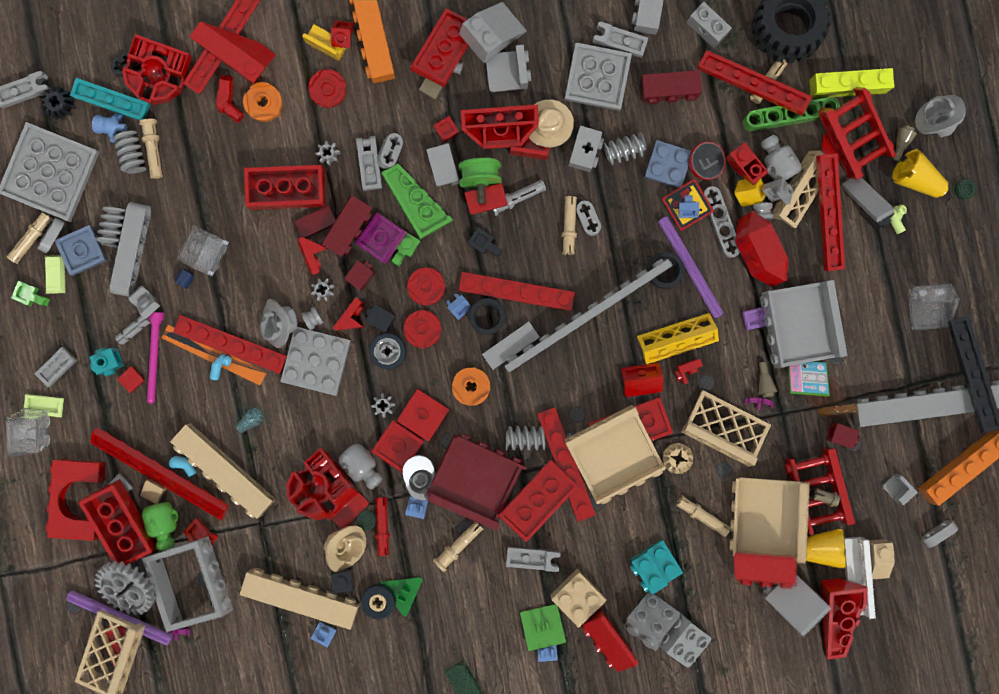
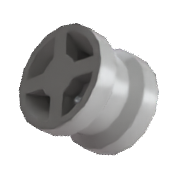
M772 203L753 205L757 215L762 216L766 220L773 219V214L771 213Z
M315 306L311 308V311L301 313L304 322L310 330L314 329L315 325L324 323L323 317Z

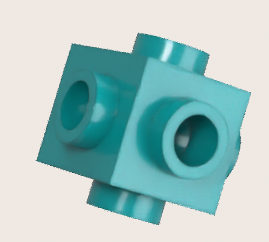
M101 348L95 351V355L89 357L91 360L90 367L96 375L107 377L115 374L116 369L125 366L118 348Z

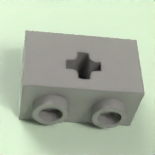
M705 2L693 12L687 21V24L713 48L732 29Z
M580 126L568 166L591 172L592 167L596 168L599 159L596 156L597 149L601 150L604 139L601 138V131ZM586 146H589L590 151L588 154L584 153Z

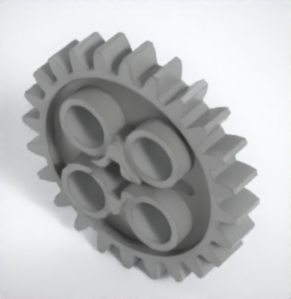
M116 561L104 564L94 579L97 582L95 586L100 588L97 592L103 593L101 598L108 599L107 604H114V609L119 607L120 612L126 610L127 614L131 612L134 615H137L138 612L143 614L144 611L147 612L151 608L156 598L154 595L156 590L151 589L154 584L148 583L150 578H144V572H137V567L132 569L131 564L125 566L123 561L120 564ZM130 582H133L132 585H129V586L124 590L123 593H121L120 595L118 594V593L121 592Z

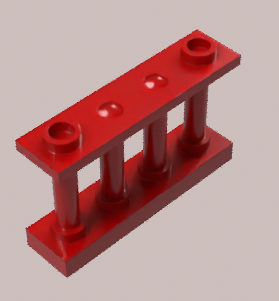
M855 87L853 91L856 97L838 109L822 108L817 111L836 153H838V158L847 177L855 180L863 177L862 167L880 155L892 158L896 156L893 150L894 145L888 139L871 101V93L862 87ZM860 104L864 114L841 127L838 121L839 116ZM867 121L872 131L849 144L846 139L847 133ZM875 138L879 148L856 160L853 154L854 150Z
M835 448L822 449L823 454L821 457L795 463V460L792 458H785L787 463L784 465L787 475H790L791 481L800 482L798 470L821 464L826 465L828 473L825 476L802 482H810L809 488L829 483L833 488L831 493L836 492L840 496L836 513L810 519L808 513L809 535H814L813 526L836 520L841 521L845 525L855 524ZM809 499V507L825 504Z

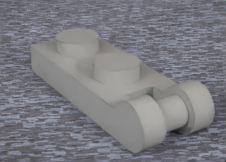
M370 136L369 139L356 138L363 191L383 189L380 166L377 162L376 136ZM371 146V150L364 151V147Z

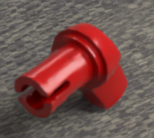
M223 75L219 79L216 108L219 113H225L236 123H239L245 114L232 104L234 95L233 77Z

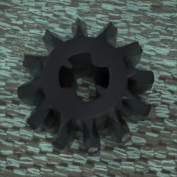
M50 87V93L44 92L46 97L41 98L44 104L40 107L45 111V115L52 117L54 120H59V118L66 120V114L72 116L70 110L76 109L72 105L75 99L70 96L69 91H64L62 87H58L57 90L54 87Z

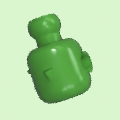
M162 502L145 507L142 510V518L147 535L157 538L156 548L159 551L173 548L175 540L171 537V532L177 529V511L174 510L170 502Z

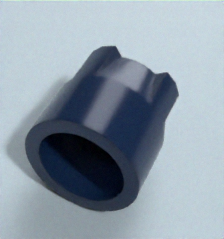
M181 268L174 281L187 289L195 276Z

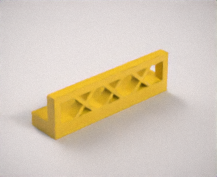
M710 313L637 336L646 364L719 341L718 328ZM707 320L710 324L705 327L698 326L699 323ZM685 327L691 328L690 332L686 333L681 332V329ZM667 333L673 334V336L668 339L662 337L664 334ZM645 340H655L652 344L646 346L644 344Z

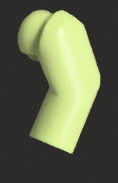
M904 205L895 206V214L890 218L892 220L890 223L896 234L906 230L901 222L903 215L907 212Z

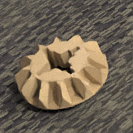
M682 443L671 444L663 453L664 466L672 473L683 474L693 464V453L688 446ZM678 453H681V457L686 461H679L676 467V460L671 456H678Z

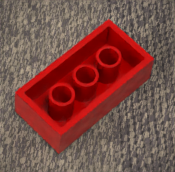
M322 165L244 168L245 207L250 210L327 206L326 173Z
M121 479L86 495L78 502L113 562L116 561L120 564L123 561L126 566L152 553L156 548L157 542L155 538L147 535L143 518Z

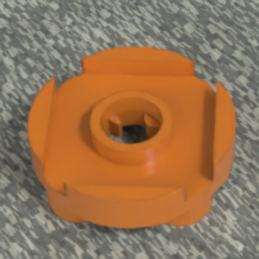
M259 82L253 84L248 92L245 93L243 105L246 112L254 120L268 122L280 116L283 100L275 87L266 82ZM263 97L266 101L268 100V103L264 107H262V105H258V102H260L262 100L261 98Z
M465 368L454 377L452 391L460 403L471 406L478 405L488 397L490 381L482 370ZM467 382L476 383L477 387H475L476 390L474 392L466 390Z

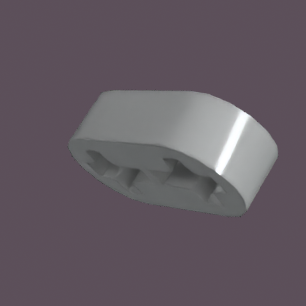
M392 133L384 139L377 157V162L381 168L389 169L395 165L403 146V140L400 135ZM394 139V140H395L394 143H395L396 145H395L394 147H392V149H391V146H392L391 140ZM388 153H389L388 160H389L390 162L386 163V162H385L386 159L383 158V157L387 156Z
M581 201L576 207V214L585 234L595 236L601 230V223L593 205L589 201ZM582 205L590 208L587 212L589 217H586L584 212H580ZM588 220H591L593 225H597L595 232L587 229L589 227Z
M56 217L52 220L37 249L44 253L49 251L62 229L64 221Z
M952 519L946 520L924 534L921 539L927 548H931L957 532L958 527Z

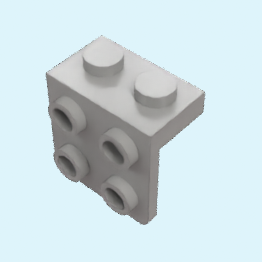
M516 45L515 51L497 53L486 61L490 92L527 89L528 82L531 81L530 70L526 69L529 56L528 51H524V45Z
M648 592L628 616L624 628L627 629L630 635L636 636L643 641L646 647L657 651L664 636L679 619L680 613L655 594L652 595Z
M679 612V619L664 636L660 647L672 658L684 666L690 667L708 646L711 637Z

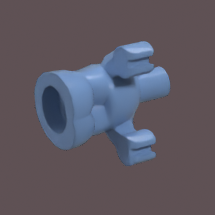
M116 113L111 118L95 115L92 120L93 131L96 134H108L112 143H117L113 137L118 131H127V125L119 123L123 121L122 118L124 116Z

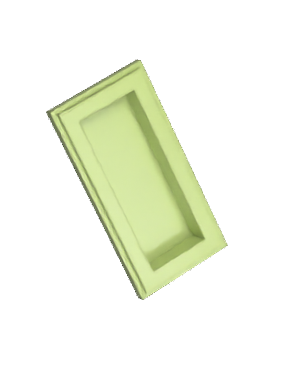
M61 255L45 256L46 294L66 293L65 264Z
M25 394L23 413L62 417L64 398Z

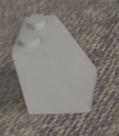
M798 576L797 586H792V589L780 588V585L772 584V587H764L761 593L774 609L802 636L831 610Z

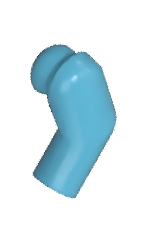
M221 354L212 363L209 378L211 380H219L221 367L223 365L229 366L232 358L226 356V354Z
M174 456L169 461V466L172 469H184L188 477L197 473L194 466L187 461V457Z

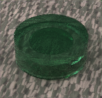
M971 180L960 181L955 186V194L960 199H969L976 193V185Z
M362 511L357 517V525L363 530H370L376 524V515L372 511Z

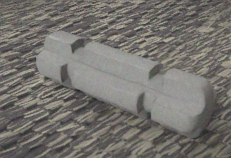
M143 316L138 317L136 322H132L123 330V333H119L115 337L116 341L120 345L125 344L129 341L128 338L135 336L142 330V327L150 323V320L148 318L145 319Z

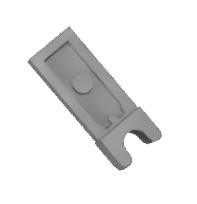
M598 22L597 30L602 32L603 35H595L592 41L593 44L632 53V55L642 58L648 37L613 27L604 22Z
M38 71L29 74L28 77L0 86V107L6 108L37 96H44L46 91L50 93V88L45 84L42 85V82L48 79V75L45 72Z
M508 546L506 567L558 572V565L552 564L550 561L552 558H559L561 553L559 550Z

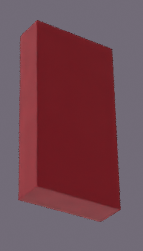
M328 205L294 221L301 237L308 238L331 227L336 219Z

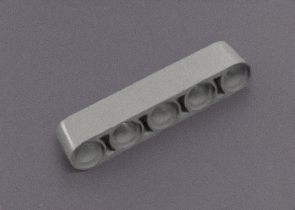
M129 202L127 205L110 282V293L129 297L135 290L151 216V207L148 205Z

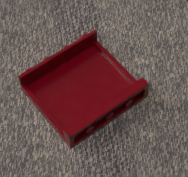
M454 433L425 494V498L427 501L497 531L500 525L498 515L503 510L521 470H526V467L521 464L522 460L512 456L510 459L505 456V452L497 448L494 451L488 449L489 445L478 440L475 443L471 441L472 437L461 433L460 436Z

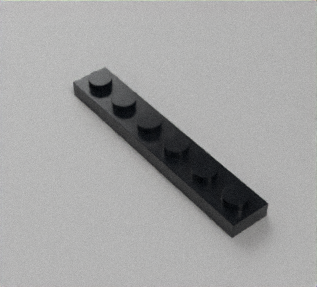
M966 316L949 320L947 323L981 433L999 430V411L970 318Z

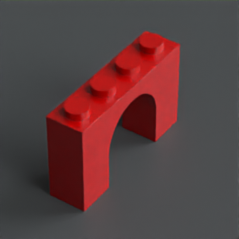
M74 459L53 460L50 466L51 483L48 487L50 501L47 505L49 516L45 526L47 538L87 541L99 539L88 518L78 517L70 512L66 505L65 496L70 485L76 481L95 483L105 481L106 462Z

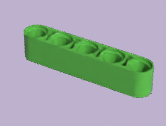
M833 97L811 100L807 108L812 109L813 115H809L805 111L803 116L794 113V118H790L787 115V111L790 110L781 106L753 110L743 119V127L747 131H757L821 120L817 111L825 108V104L829 105L833 110L838 109L840 104ZM768 114H773L776 121H770ZM749 117H754L757 125L751 124Z

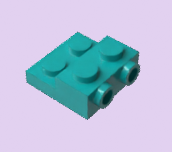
M662 539L630 559L632 562L631 570L635 576L640 575L643 580L640 582L645 592L650 591L652 595L666 587L668 582L683 574Z

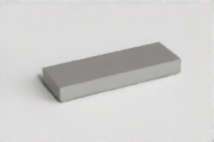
M863 178L858 180L849 179L842 183V189L876 222L894 213V208Z
M527 322L482 355L494 370L538 339L539 335L530 322Z

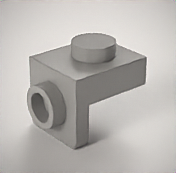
M784 178L763 185L762 191L772 202L782 199L786 205L791 203L793 188Z

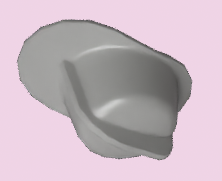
M414 456L405 463L403 468L406 487L413 498L427 500L425 494L435 475L434 467L428 458Z

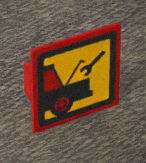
M695 179L661 198L680 231L714 212ZM685 195H693V202H699L698 218H679V203H684Z

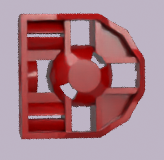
M135 34L127 56V65H125L122 71L124 82L139 100L152 105L168 103L182 92L183 82L187 78L193 58L189 53ZM153 51L163 56H168L166 62L158 56H153ZM133 61L142 64L140 66L141 71L136 72L130 69ZM163 67L165 68V70H166V72H167V74H165V75H164L163 72L161 71V70L163 69ZM170 75L181 78L179 87L168 83ZM143 76H148L150 82H145ZM146 86L153 88L150 99L142 97Z
M320 448L304 462V470L291 473L286 484L287 498L296 507V511L314 520L333 517L359 493L331 454L323 448ZM328 471L337 479L333 484L325 475ZM309 473L313 475L311 481H307L305 478ZM312 486L315 487L314 494H311L310 491ZM328 499L336 505L334 510L329 511L324 505Z

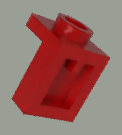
M335 20L331 27L332 47L350 48L354 22Z
M694 359L675 366L677 371H674L677 381H681V384L684 385L688 384L685 372L688 375L698 372V368L703 366L701 359Z
M195 518L183 531L190 542L209 536L212 546L219 537L216 533L210 532L201 519Z

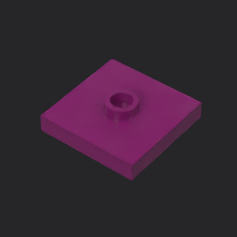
M376 212L355 244L386 264L407 235V232Z

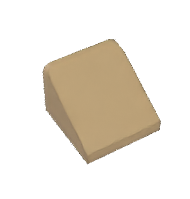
M147 479L140 496L158 504L167 488L152 479Z

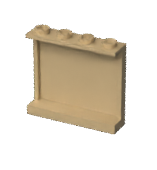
M633 405L564 439L597 504L609 502L612 499L611 497L628 492V488L634 485L640 486L644 484L646 479L657 477L666 469Z
M746 477L736 478V481H733L732 493H735V501L732 500L731 511L735 512L734 520H731V531H734V539L730 540V551H733V556L734 553L795 557L797 563H806L810 482Z

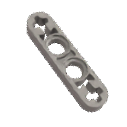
M711 186L705 189L703 193L710 205L713 204V200L707 197L709 191L716 194L714 201L715 203L719 201L720 204L712 208L713 210L715 208L721 209L723 216L718 219L711 213L709 218L723 255L727 258H733L740 253L735 243L736 233L720 190L717 187ZM722 226L729 228L728 236L720 234L719 230ZM730 237L733 240L729 241L731 247L735 246L736 249L733 251V254L726 250L729 248L728 242L723 243V240H727Z

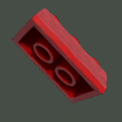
M734 553L735 580L740 582V585L752 586V583H760L761 587H772V584L780 585V588L792 589V586H797V560L795 557Z
M599 607L583 623L581 629L588 638L590 636L595 641L593 643L594 647L599 653L603 652L606 658L604 660L611 669L614 667L617 672L638 665L639 663L634 652Z

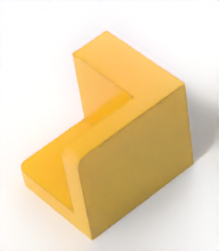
M745 179L738 181L734 194L742 207L763 203L765 193L762 191L764 184L761 179L753 185Z

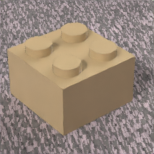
M578 568L550 595L551 600L578 628L606 601L605 596Z

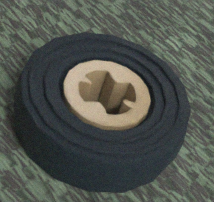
M375 584L365 590L361 606L365 614L372 619H384L393 612L396 606V597L390 587L384 584ZM377 597L380 601H383L380 606L374 602Z

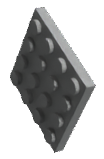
M26 122L1 181L0 194L71 222L99 151Z

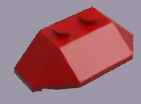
M538 105L461 110L462 130L482 149L510 148L511 146L522 147L539 125Z
M755 211L739 218L735 243L751 276L771 287L787 281L788 257L772 223L757 215Z

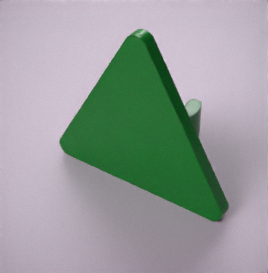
M422 578L382 581L381 584L390 587L394 592L396 607L406 617L422 583Z

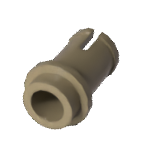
M819 488L815 489L814 494L816 495H813V500L829 504L830 507L838 506L840 496L836 492L830 493Z

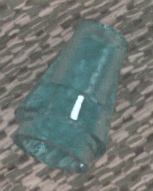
M257 407L250 408L235 427L243 434L245 431L262 424V421L265 419L264 414Z

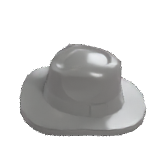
M956 95L937 96L931 99L918 110L915 119L918 131L924 135L935 133L941 138L951 135L966 115L965 103Z
M268 299L263 310L260 331L265 340H268L274 347L281 348L288 340L289 334L296 329L298 324L295 311L289 306L281 307L275 300Z

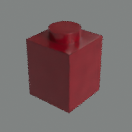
M365 260L363 263L357 261L344 279L358 290L363 291L375 275L372 271L373 266Z
M831 422L826 441L854 449V446L859 442V430Z

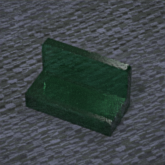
M465 660L445 671V675L457 694H483L481 687Z

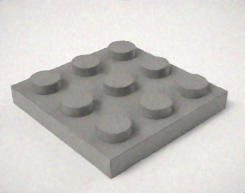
M575 43L564 100L620 111L632 53Z
M296 327L293 331L281 382L337 396L351 340Z

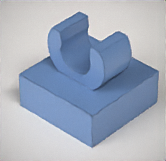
M685 195L684 203H679V218H698L699 202H693V195Z
M455 294L454 296L457 299L452 303L448 300L447 308L459 320L472 306L462 295Z
M410 495L405 515L424 519L428 501L418 500Z
M320 620L311 639L328 648L337 628Z
M556 645L537 649L538 662L557 660Z

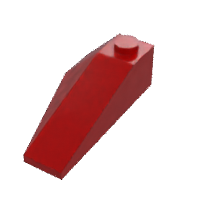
M202 21L199 22L189 36L252 85L258 81L276 56V54L260 42Z
M840 578L821 580L820 598L831 608L822 617L827 660L847 656L854 639L852 636L855 627L860 624L859 617L862 610L865 611L867 606V586Z

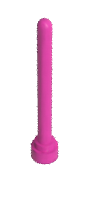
M153 312L148 317L150 324H152L147 402L150 404L155 402L159 326L162 324V320L164 321V313Z

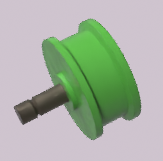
M475 158L465 160L458 165L459 170L462 171V179L459 181L460 186L468 189H477L478 204L485 205V187L502 183V178L498 173L501 162L492 158Z

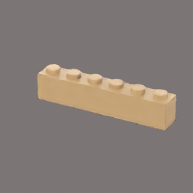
M185 424L170 441L174 445L173 449L176 452L184 454L192 466H198L202 470L203 476L217 483L216 487L224 493L227 492L235 504L242 505L246 509V514L251 518L255 517L258 519L276 500L192 424Z
M259 568L250 569L246 573L239 595L351 630L360 603L356 602V599L338 597V594H334L332 591L322 592L319 591L320 588L313 585L303 586L297 580H284L283 576L278 574H265V571Z

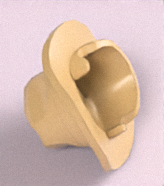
M552 99L542 100L534 104L538 105L539 125L530 135L529 139L534 144L545 148L556 147L565 143L571 136L574 128V119L571 111L563 103Z
M347 526L329 534L323 549L326 552L328 567L332 571H342L360 559L366 548L365 533L358 526Z

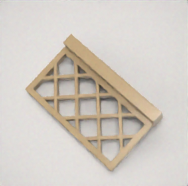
M702 390L681 432L750 467L755 466L758 459L756 457L771 425ZM704 397L711 400L712 408L704 410L701 403ZM724 406L728 409L730 416L721 419L717 408ZM714 409L718 420L709 423L705 412ZM702 414L705 424L698 426L692 423L695 415ZM735 416H744L747 425L738 427ZM731 418L735 429L725 431L722 421ZM719 422L722 433L718 435L712 433L711 424ZM759 424L763 426L762 433L755 436L752 425ZM748 427L751 438L743 440L739 429ZM736 431L739 442H730L727 433ZM753 439L755 445L753 453L746 450L744 442Z
M103 610L98 611L75 682L100 694H123L146 625L141 623L135 625ZM102 617L108 620L111 627L104 630L101 624ZM120 625L128 628L126 635L121 637L117 629ZM111 629L116 637V640L112 642L109 641L105 633ZM97 635H101L105 645L98 647L95 641ZM118 642L121 651L115 655L111 644ZM106 647L110 658L104 660L100 649ZM95 652L99 662L92 665L89 656ZM109 660H112L115 666L112 672H109L105 663ZM100 665L105 675L98 677L94 667ZM89 670L93 680L88 681L82 678L84 671ZM106 677L109 683L108 689L102 687L100 679Z

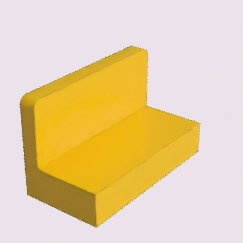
M316 25L312 26L308 35L304 33L302 36L307 44L338 61L346 49L332 47L331 33Z

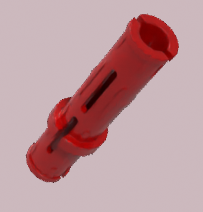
M375 497L377 556H388V538H390V533H388L387 497Z

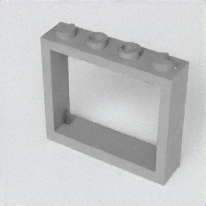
M209 536L142 558L147 576L150 578L149 582L154 584L152 589L156 590L154 594L156 596L155 600L166 632L219 618L233 611ZM194 548L215 611L183 620L162 558Z

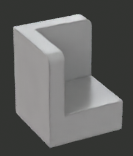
M894 474L882 485V488L896 503L903 506L918 493L899 474Z

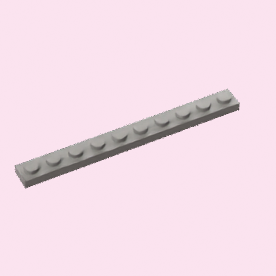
M660 259L653 264L654 268L649 272L646 269L636 275L638 279L631 283L628 280L620 286L621 290L617 293L611 291L603 297L605 301L600 304L596 301L587 307L589 311L582 315L579 312L571 318V323L568 325L563 323L555 328L556 333L550 336L547 333L539 339L540 343L536 346L531 344L524 348V354L518 357L515 354L506 360L508 362L505 365L507 371H513L670 268L672 264L668 259L666 261Z

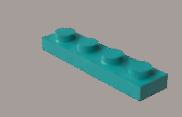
M78 78L75 79L70 96L75 99L139 121L146 118L150 107L148 102Z

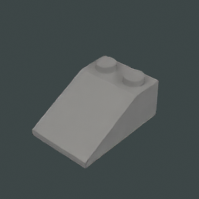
M501 2L476 13L465 21L459 34L480 60L485 63L525 34L527 30L506 5Z

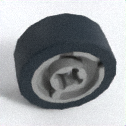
M389 333L381 334L373 339L369 349L372 362L379 368L387 370L400 366L405 360L407 352L402 339ZM386 348H390L392 353L386 355L384 351Z

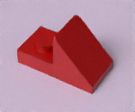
M303 237L296 239L309 274L320 273L319 268H321L319 259L314 257L313 254L327 248Z
M355 297L333 329L342 331L364 328L363 325L353 319L354 316L358 317L363 311L364 307L362 305L364 302Z

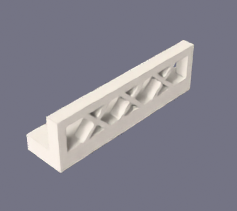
M863 537L844 538L845 578L847 581L867 586V606L865 611L862 610L861 615L873 619L875 618L869 540Z

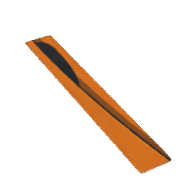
M167 325L162 339L212 363L221 354H226V356L232 358L229 366L223 365L222 368L261 385L266 371L235 356L173 333L175 327Z

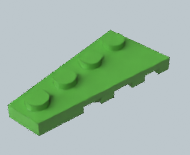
M399 164L381 172L382 177L419 239L453 222V219L428 196L424 189H421L416 184L415 180Z

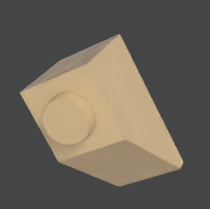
M885 539L869 540L872 579L890 578L895 563L893 543Z

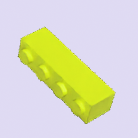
M893 68L817 73L809 80L810 96L812 98L855 96L853 91L855 87L866 88L871 94L887 93L894 88Z

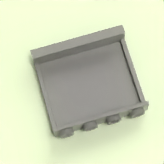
M834 280L761 293L760 302L765 312L764 324L768 329L767 341L771 346L772 354L770 359L774 368H784L791 365L847 356Z

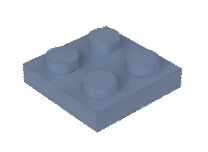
M656 140L644 178L680 188L689 166L688 160L691 151Z
M91 225L55 240L70 276L108 261L100 242L96 241L97 235Z

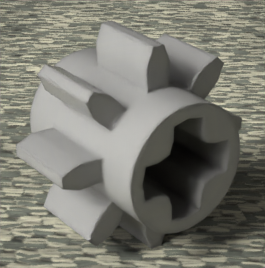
M325 141V145H318L320 150L316 155L322 157L319 161L321 164L326 161L331 166V162H338L336 157L341 152L335 150L337 147L335 143L329 145ZM328 151L332 154L331 156H328L325 154V152Z
M318 278V283L311 285L314 287V292L311 295H318L317 301H321L323 297L328 302L330 295L335 296L332 293L335 285H328L329 279L322 282ZM321 286L327 288L325 294L319 292L322 289Z
M383 393L381 394V399L374 397L376 404L371 407L376 408L375 415L382 413L383 418H385L386 412L393 414L391 407L396 404L391 403L392 396L385 398ZM382 400H384V403L388 404V407L385 408V411H383L382 407H379V404L382 403Z

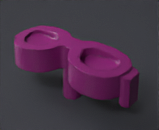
M758 397L745 398L744 405H747V403H757L756 410H760L761 403L769 405L772 409L774 406L773 401Z
M188 627L167 632L171 635L174 634V641L178 640V634L191 635L190 628Z

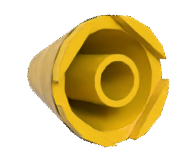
M918 149L908 152L905 155L907 158L903 162H898L893 171L892 179L895 180L893 182L903 187L935 198L944 196L948 191L947 180Z
M836 529L807 536L806 561L845 568L843 530Z

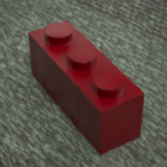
M700 70L645 74L640 79L642 102H647L650 105L665 100L667 103L677 102L678 99L695 101L702 94Z
M350 195L321 242V245L341 257L343 254L347 255L352 247L350 245L352 239H357L362 231L360 226L363 221L367 223L372 213L370 210L372 207Z

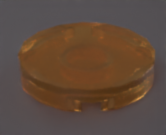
M856 404L824 407L819 409V417L858 413L859 408Z

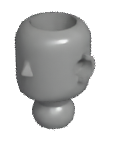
M772 135L761 142V147L769 154L764 159V165L774 181L784 178L786 181L801 171V163L793 149L788 145L781 147L779 145V138L776 135Z
M353 444L347 448L338 459L340 468L352 481L359 482L364 480L366 486L371 490L377 487L383 480L382 475L373 470L376 462L371 452L360 444Z

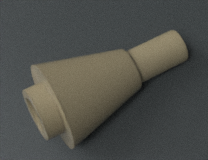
M903 125V128H898L896 156L892 160L900 162L904 150H906L917 135L914 132L915 128Z
M767 362L759 363L761 375L758 395H762L763 398L774 397V393L778 391L770 374H768Z

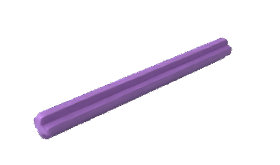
M667 216L663 217L658 223L677 256L682 260L684 268L714 318L721 316L723 311L671 221Z
M70 591L66 597L68 602L95 614L103 610L135 625L137 623L146 625L143 632L144 636L164 645H168L171 642V634L76 591Z

